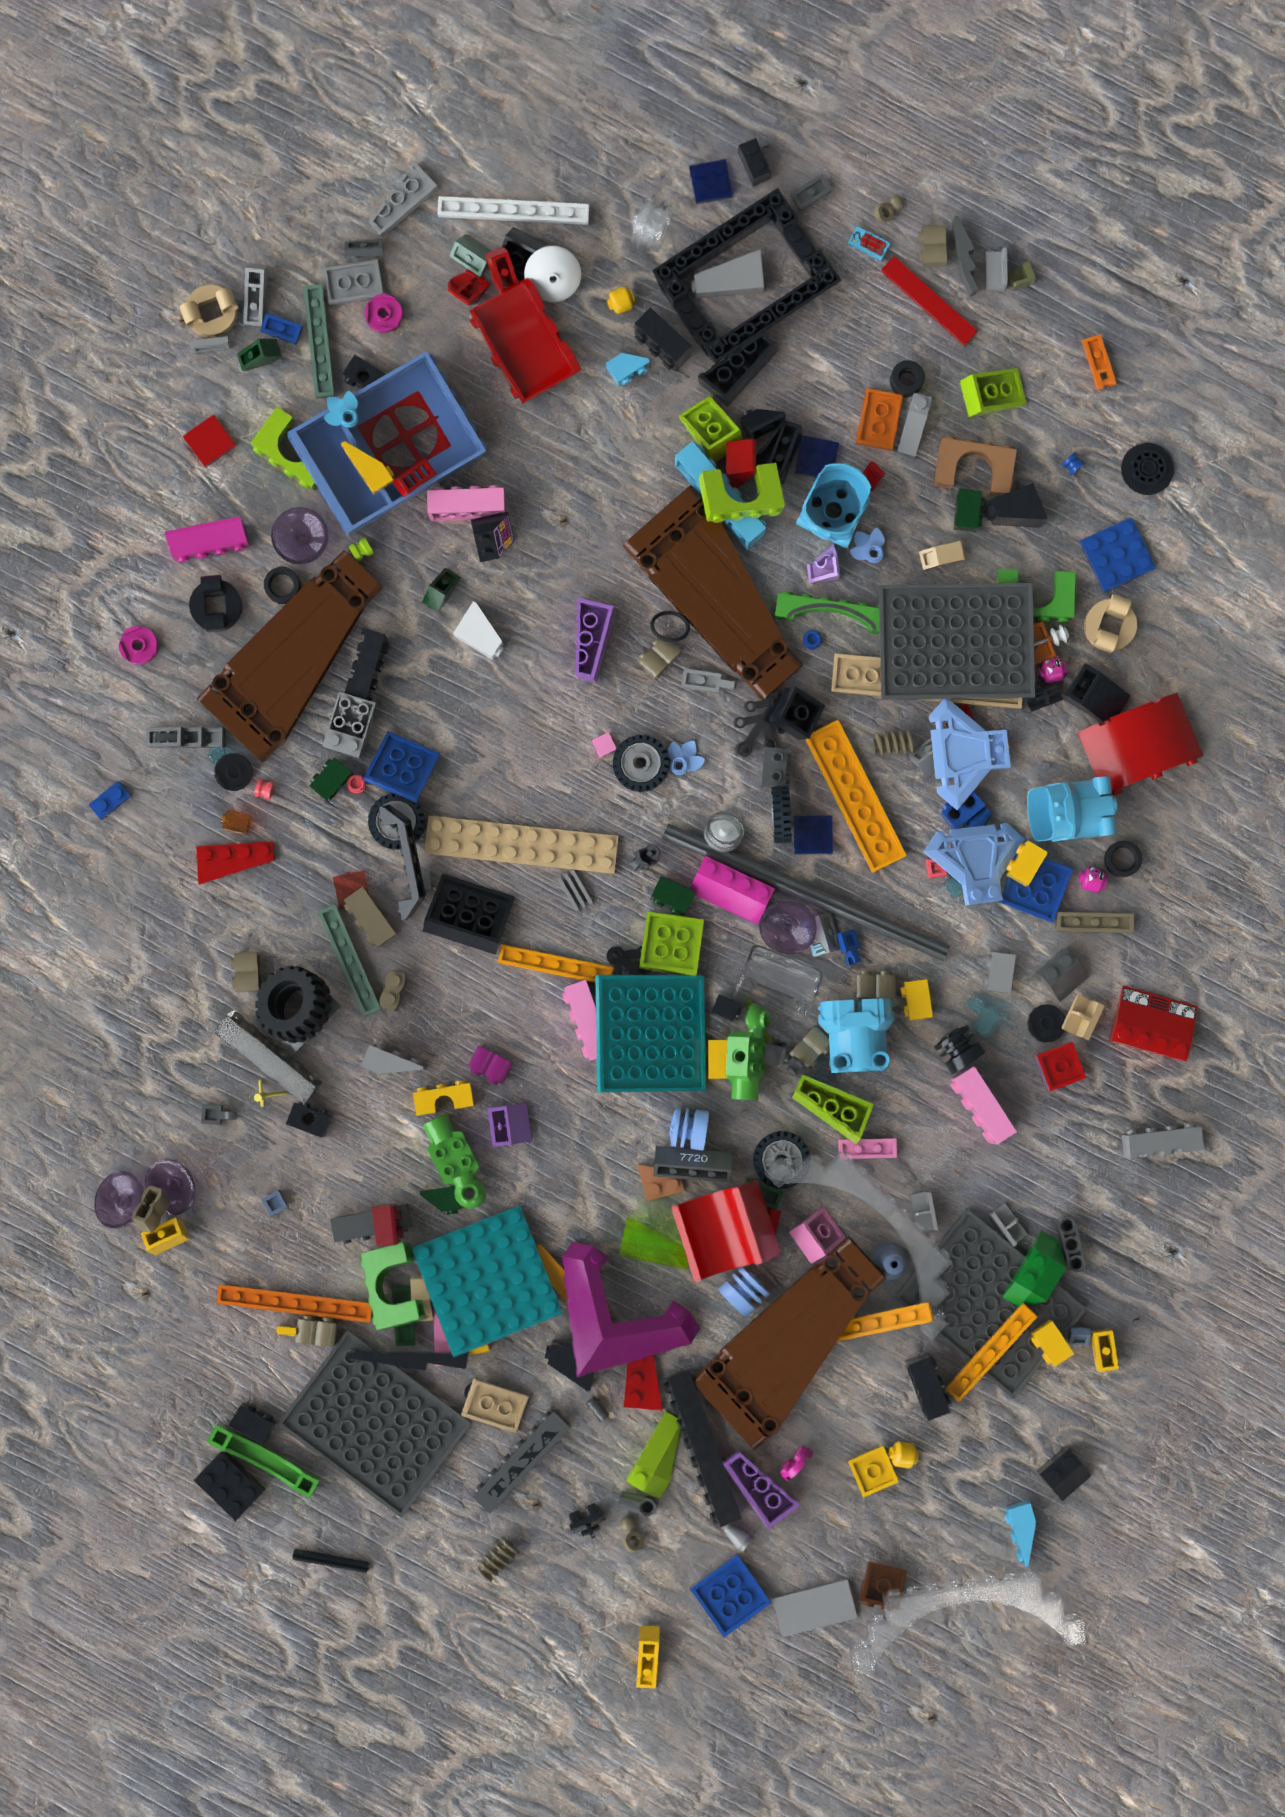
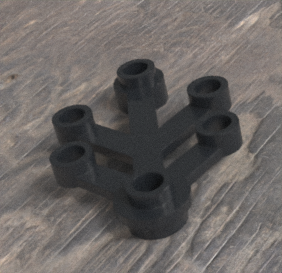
M772 692L767 696L766 700L747 701L744 704L746 712H754L758 708H767L763 714L745 718L736 717L733 723L736 728H744L745 725L756 723L746 740L736 745L735 751L737 755L746 757L751 754V745L762 729L765 737L764 746L768 747V741L771 740L773 746L769 748H776L777 742L773 739L769 718L776 707L773 700L777 698L779 701L781 693ZM749 703L753 705L752 710H749L747 707ZM739 719L743 721V724L741 726H738L737 721ZM774 726L776 733L783 734L786 732L784 730L780 732L778 726ZM743 746H747V752L745 753L742 751Z
M614 946L607 951L606 958L614 966L615 975H623L622 966L628 970L629 975H648L643 971L647 969L639 968L640 962L632 963L628 960V958L633 957L641 958L639 950L642 949V946L638 949L627 951ZM613 953H618L620 957L614 958Z

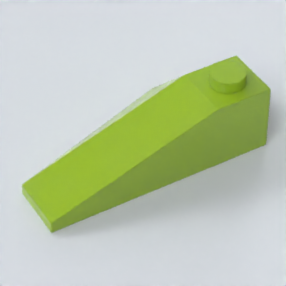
M667 1411L664 1412L626 1478L627 1483L659 1499L671 1479L680 1435L676 1422L678 1418Z

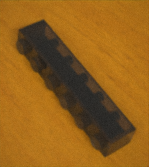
M234 1010L224 1017L214 1031L215 1034L303 1104L312 1098L323 1083L318 1075L308 1071L302 1062L293 1059L287 1050L277 1046L272 1038L262 1034L257 1026L247 1022L242 1014Z

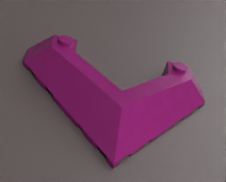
M572 1242L561 1259L562 1265H564V1282L568 1296L567 1305L571 1334H573L572 1343L577 1365V1378L592 1372L606 1370L616 1365L619 1366L647 1358L650 1355L671 1351L674 1348L688 1346L693 1342L701 1328L691 1312L675 1301L669 1305L663 1316L612 1324L600 1276V1270L609 1256L594 1246Z

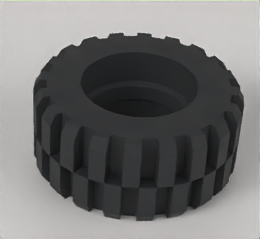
M286 966L285 969H277L275 974L271 973L268 976V980L266 982L263 981L261 984V991L257 993L258 1001H255V1008L258 1009L256 1017L260 1019L259 1024L261 1027L265 1028V1031L290 1043H301L307 1041V1038L312 1039L315 1037V1033L317 1031L320 1032L323 1029V1024L327 1023L329 1019L327 1017L328 1013H331L332 1009L330 1006L332 996L329 995L330 989L326 982L318 977V975L299 966ZM302 989L303 1003L300 1010L295 1016L286 1020L284 1007L287 999L295 991Z

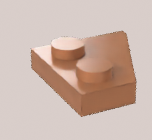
M637 1165L647 1201L684 1191L680 1178L653 1176L654 1167Z

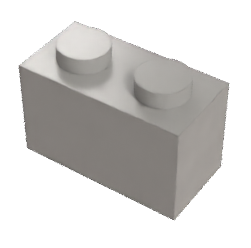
M991 952L990 956H987L986 967H989L988 975H984L983 986H986L985 991L1011 993L1016 955Z

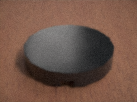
M228 753L217 760L214 767V776L222 788L238 791L244 789L251 781L253 769L245 756L239 753Z
M1040 1005L1029 1014L1027 1020L1028 1030L1037 1041L1044 1043L1054 1042L1064 1033L1062 1025L1065 1021V1016L1060 1009L1053 1005Z

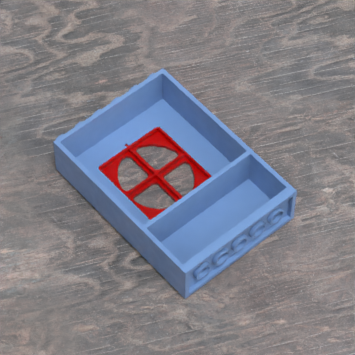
M427 351L353 394L358 402L356 409L358 422L354 427L347 428L343 425H329L324 419V416L330 412L326 409L288 431L289 441L347 537L481 459L486 453L485 448H487L485 441L482 437L478 438L476 426L466 418L467 412L464 406L457 403L455 391L452 387L449 388L447 386L445 374L443 371H438L436 359L432 354L429 355ZM404 406L417 407L424 410L429 418L412 429L405 430L395 414V409ZM347 415L345 417L346 421H351L353 419L350 415ZM384 415H388L399 432V436L377 448L373 444L374 429L379 420ZM433 425L437 430V440L433 450L426 459L437 474L406 497L400 494L393 482L373 495L342 448L341 443L346 441L383 463L385 467L389 466L394 474L392 477L394 481L425 459L420 456L411 437ZM405 443L415 459V464L406 467L393 466L386 463L381 455L398 444ZM421 466L420 469L423 471L425 476H428L427 472ZM414 471V473L416 474V476H417V477L419 478V480L421 481V480H422L421 477L418 475V473H417L416 471ZM408 475L407 477L409 478V480L412 482L413 485H415L414 481Z

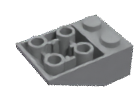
M339 692L322 747L362 759L376 703Z
M375 1043L374 1046L369 1045L361 1067L378 1074L426 1070V1067L422 1066V1061L415 1058L407 1060L405 1059V1054L394 1050L390 1053L387 1051L388 1047Z

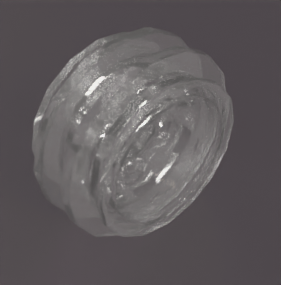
M653 195L651 200L645 197L640 210H636L631 228L634 229L631 243H637L638 251H641L643 245L647 246V254H651L653 249H656V252L660 251L673 210L672 205L667 206L668 199L663 198L661 204L657 203V195Z

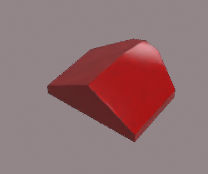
M469 269L462 274L454 276L447 283L448 292L468 306L477 304L491 284Z

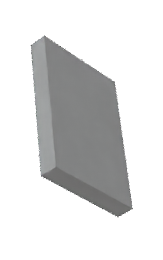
M379 259L323 268L329 306L371 300L376 295L384 294Z

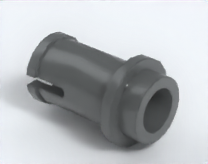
M594 1396L586 1402L587 1409H590L599 1422H602L609 1416V1413L599 1403L600 1399H596Z

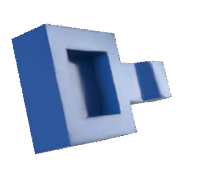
M856 930L837 934L841 952L847 953L845 956L846 965L849 966L862 961L857 952V949L861 948Z

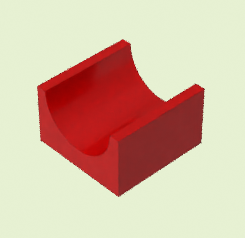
M758 1179L692 1198L671 1207L695 1282L745 1265L762 1264L781 1255Z

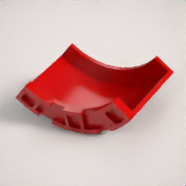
M529 278L524 279L469 311L472 316L470 322L474 329L478 328L492 354L490 359L495 367L499 366L511 386L510 391L515 399L519 398L522 404L582 371L576 356L567 343L562 341L552 318H549L545 309H543L545 305L535 285Z
M1178 693L1143 704L1113 716L1110 720L1097 723L1078 732L1096 778L1110 776L1112 795L1114 796L1123 793V788L1149 777L1152 780L1163 776L1162 772L1183 764H1186L1188 767L1198 763L1197 759L1204 756Z

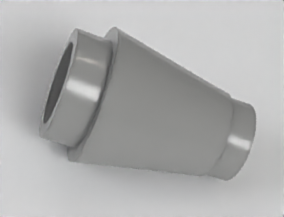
M732 1523L724 1531L737 1550L740 1549L742 1552L753 1541L750 1538V1534Z

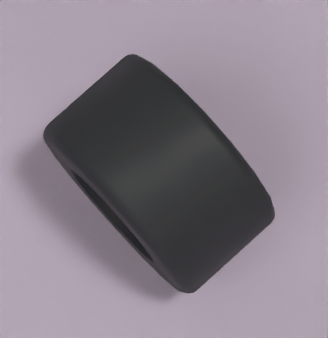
M904 360L893 368L890 376V386L896 394L903 395V397H912L914 393H918L922 389L925 373L917 362ZM902 373H911L914 376V383L908 386L902 384L900 381Z

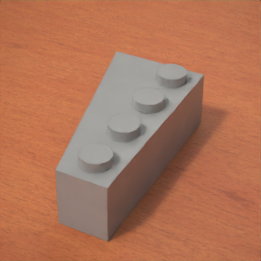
M1195 1123L1184 1124V1128L1177 1129L1176 1125L1165 1126V1130L1157 1131V1127L1146 1128V1132L1138 1133V1130H1128L1126 1135H1121L1124 1158L1128 1159L1150 1157L1157 1154L1167 1155L1175 1152L1183 1153L1204 1150L1202 1127H1196Z

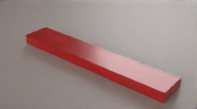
M895 256L881 269V272L963 346L978 332Z

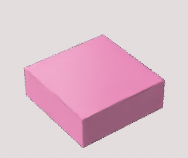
M609 732L592 740L600 758L617 749Z

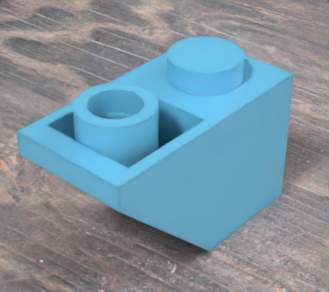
M621 353L606 362V369L618 387L622 384L624 386L629 384L634 376L637 374L643 375L649 370L648 367H650L648 358Z

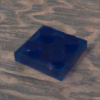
M726 159L689 166L696 204L733 198Z
M802 435L795 474L817 478L825 465L836 462L839 442Z
M794 816V855L833 854L832 816Z

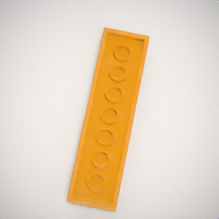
M839 720L812 732L810 738L805 739L871 872L874 873L906 857L907 855Z

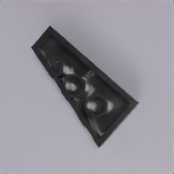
M761 332L742 345V348L730 353L727 358L711 366V369L705 373L698 375L699 384L728 407L778 352L777 344Z
M363 628L361 634L364 635L363 642L358 643L356 650L358 660H354L352 664L351 674L353 676L348 679L344 693L372 702V690L375 691L378 686L379 680L376 678L378 672L381 673L383 670L384 662L382 659L384 654H388L390 644L385 634Z

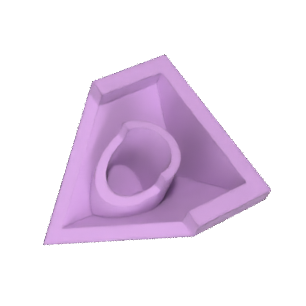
M834 544L811 564L807 565L810 584L839 580V562Z

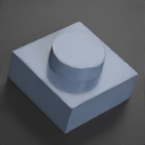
M279 1190L261 1200L270 1217L288 1207Z
M1071 1328L1068 1337L1069 1345H1088L1091 1337L1090 1328Z

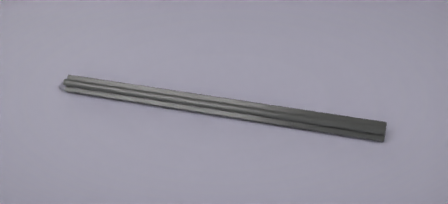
M669 823L662 836V839L703 857L707 856L751 878L941 961H944L950 946L738 853L733 851H717L711 848L705 839Z

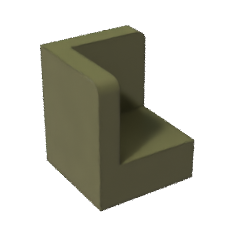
M1030 261L1023 263L1020 269L1007 273V279L1012 291L1034 284L1036 277Z

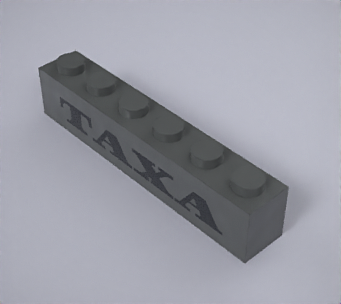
M555 1409L552 1412L548 1410L541 1418L543 1422L538 1427L534 1425L528 1431L529 1437L525 1441L521 1439L514 1446V1453L512 1455L507 1454L500 1461L502 1465L498 1470L494 1468L487 1475L489 1479L484 1484L480 1482L473 1490L475 1492L473 1498L489 1514L571 1428V1425Z

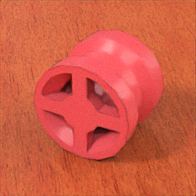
M259 778L255 788V797L263 796L265 799L271 800L275 782H265L264 779Z

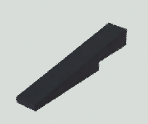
M350 1352L348 1358L426 1371L428 1363L466 1369L469 1352L454 1358L451 1352Z

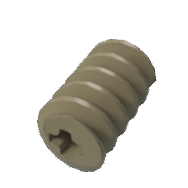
M906 730L904 735L902 731H898L897 736L894 731H891L889 737L886 732H883L881 737L878 732L875 733L873 738L874 757H876L877 751L883 756L885 750H887L889 756H891L892 750L895 751L896 755H899L900 749H902L904 755L907 753V749H910L913 754V740L909 730Z
M502 1537L500 1538L502 1545L494 1544L496 1551L489 1549L491 1555L487 1556L484 1554V1562L479 1559L477 1560L479 1571L491 1582L493 1580L492 1575L498 1576V1570H504L503 1564L509 1565V1559H515L514 1553L520 1554L512 1543Z

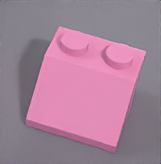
M824 1206L789 1231L811 1264L827 1255L846 1238Z

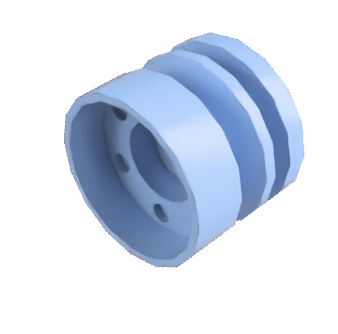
M676 1106L671 1119L669 1133L671 1146L676 1147V1141L679 1138L681 1139V1148L684 1147L686 1140H690L691 1149L703 1151L709 1111L696 1109L694 1117H690L689 1108H686L685 1116H680L681 1107Z
M739 1267L737 1270L743 1276L739 1278L733 1273L732 1276L736 1283L733 1285L726 1280L718 1288V1291L747 1318L755 1310L751 1300L754 1299L761 1304L763 1301L757 1294L760 1292L767 1298L769 1293L766 1291L764 1284L751 1271Z

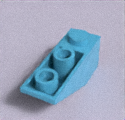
M1028 1500L1007 1506V1512L1004 1513L1007 1524H1011L1013 1530L1010 1532L1013 1544L1017 1543V1559L1025 1567L1029 1565L1036 1519L1031 1503Z

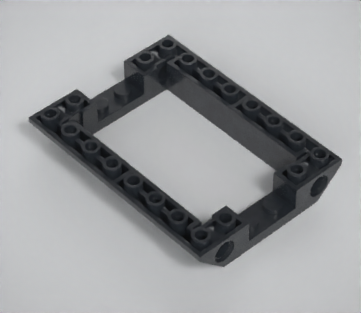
M778 188L652 270L663 294L704 354L715 364L726 358L730 353L741 348L742 345L761 332H765L841 282L840 277L822 251H817L798 224V216ZM772 221L811 278L723 335L720 340L711 322L707 323L690 298L689 290L680 281Z

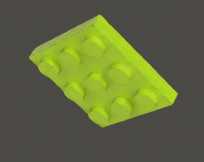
M647 911L639 968L697 976L704 919Z

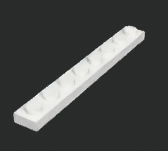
M439 196L437 215L438 217L588 225L589 204Z

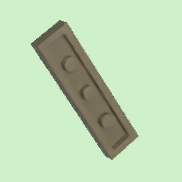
M1057 912L1056 932L1134 933V914Z

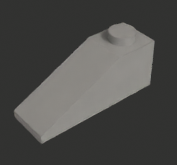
M249 263L245 267L243 324L262 326L268 284V265Z
M917 393L913 394L897 453L916 457L932 397Z

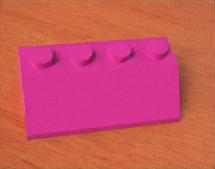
M240 516L165 532L172 558L175 562L178 561V563H186L191 558L196 557L197 559H205L211 554H216L217 556L224 555L230 550L239 552L245 550V547L250 546L246 524Z
M705 856L689 890L695 892V896L758 925L775 888Z

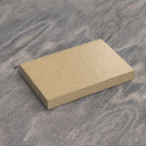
M474 1378L461 1415L517 1433L529 1395Z

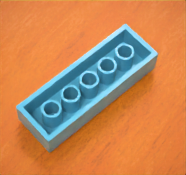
M692 441L675 455L674 465L702 496L698 480L702 471L717 470V465L711 458L707 459L704 455V449L699 444L696 445ZM722 473L726 493L733 500L745 503L740 498L742 495L736 487L732 488L728 483L730 482L729 479ZM743 517L737 521L732 519L723 521L746 550L750 549L765 536L766 523L761 517L754 519Z

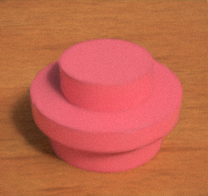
M355 774L348 779L347 787L352 793L359 794L365 790L366 781H364L363 776Z

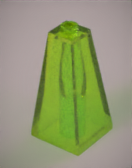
M627 1216L619 1256L688 1270L689 1262L681 1243L632 1216Z

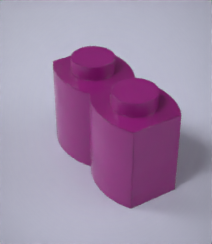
M478 1045L468 1067L471 1068L470 1072L478 1076L482 1073L488 1076L487 1081L497 1085L498 1082L503 1084L513 1063Z

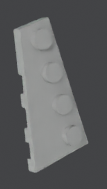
M414 160L407 173H404L400 178L396 188L391 190L385 203L381 204L369 221L370 225L381 237L385 236L439 189L436 183Z

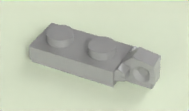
M684 669L681 688L719 694L724 693V690L734 691L735 681L726 680V676L720 673Z

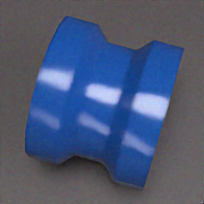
M1074 452L1061 465L1067 468L1072 476L1085 465V462L1080 460L1078 454Z

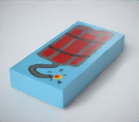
M857 226L848 245L882 261L890 243Z

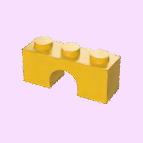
M466 1080L456 1081L455 1086L447 1087V1083L439 1084L433 1090H428V1087L417 1088V1092L413 1093L416 1116L437 1113L436 1102L441 1096L450 1097L453 1100L454 1109L475 1106L471 1083H466Z

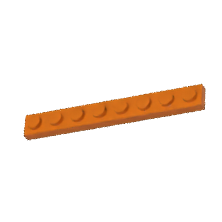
M219 1284L216 1304L371 1323L372 1308L369 1302Z

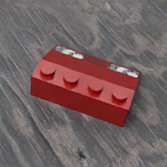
M1122 986L1108 1041L1181 1062L1187 1061L1193 1038L1197 1006Z

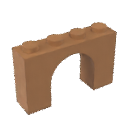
M953 436L942 437L939 443L933 486L952 489L956 466L959 460L969 455H976L985 459L991 467L992 476L989 495L998 497L1006 494L1011 490L1017 449H1012V446L1009 445L993 446L994 444L990 442L975 443L972 439L961 441L956 440V437Z

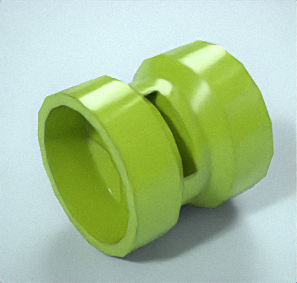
M365 537L359 540L357 546L356 544L348 546L357 562L363 560V555L371 556L374 554Z

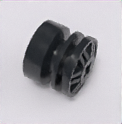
M968 1025L949 1032L934 1046L936 1051L943 1047L946 1049L939 1054L940 1057L950 1055L951 1058L946 1061L945 1065L951 1074L958 1072L986 1053L979 1042L971 1045L968 1042L973 1038V1033L966 1037L964 1036V1033L970 1029Z

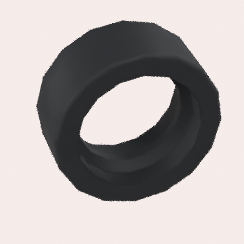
M287 567L273 568L264 579V590L267 596L278 604H286L301 589L299 577L292 569ZM278 575H287L293 581V590L287 596H278L272 591L271 583Z
M1126 840L1118 841L1109 846L1104 856L1107 870L1112 875L1121 878L1129 877L1136 873L1141 867L1143 860L1139 847L1133 842ZM1119 848H1127L1134 855V864L1128 870H1119L1112 862L1113 853Z

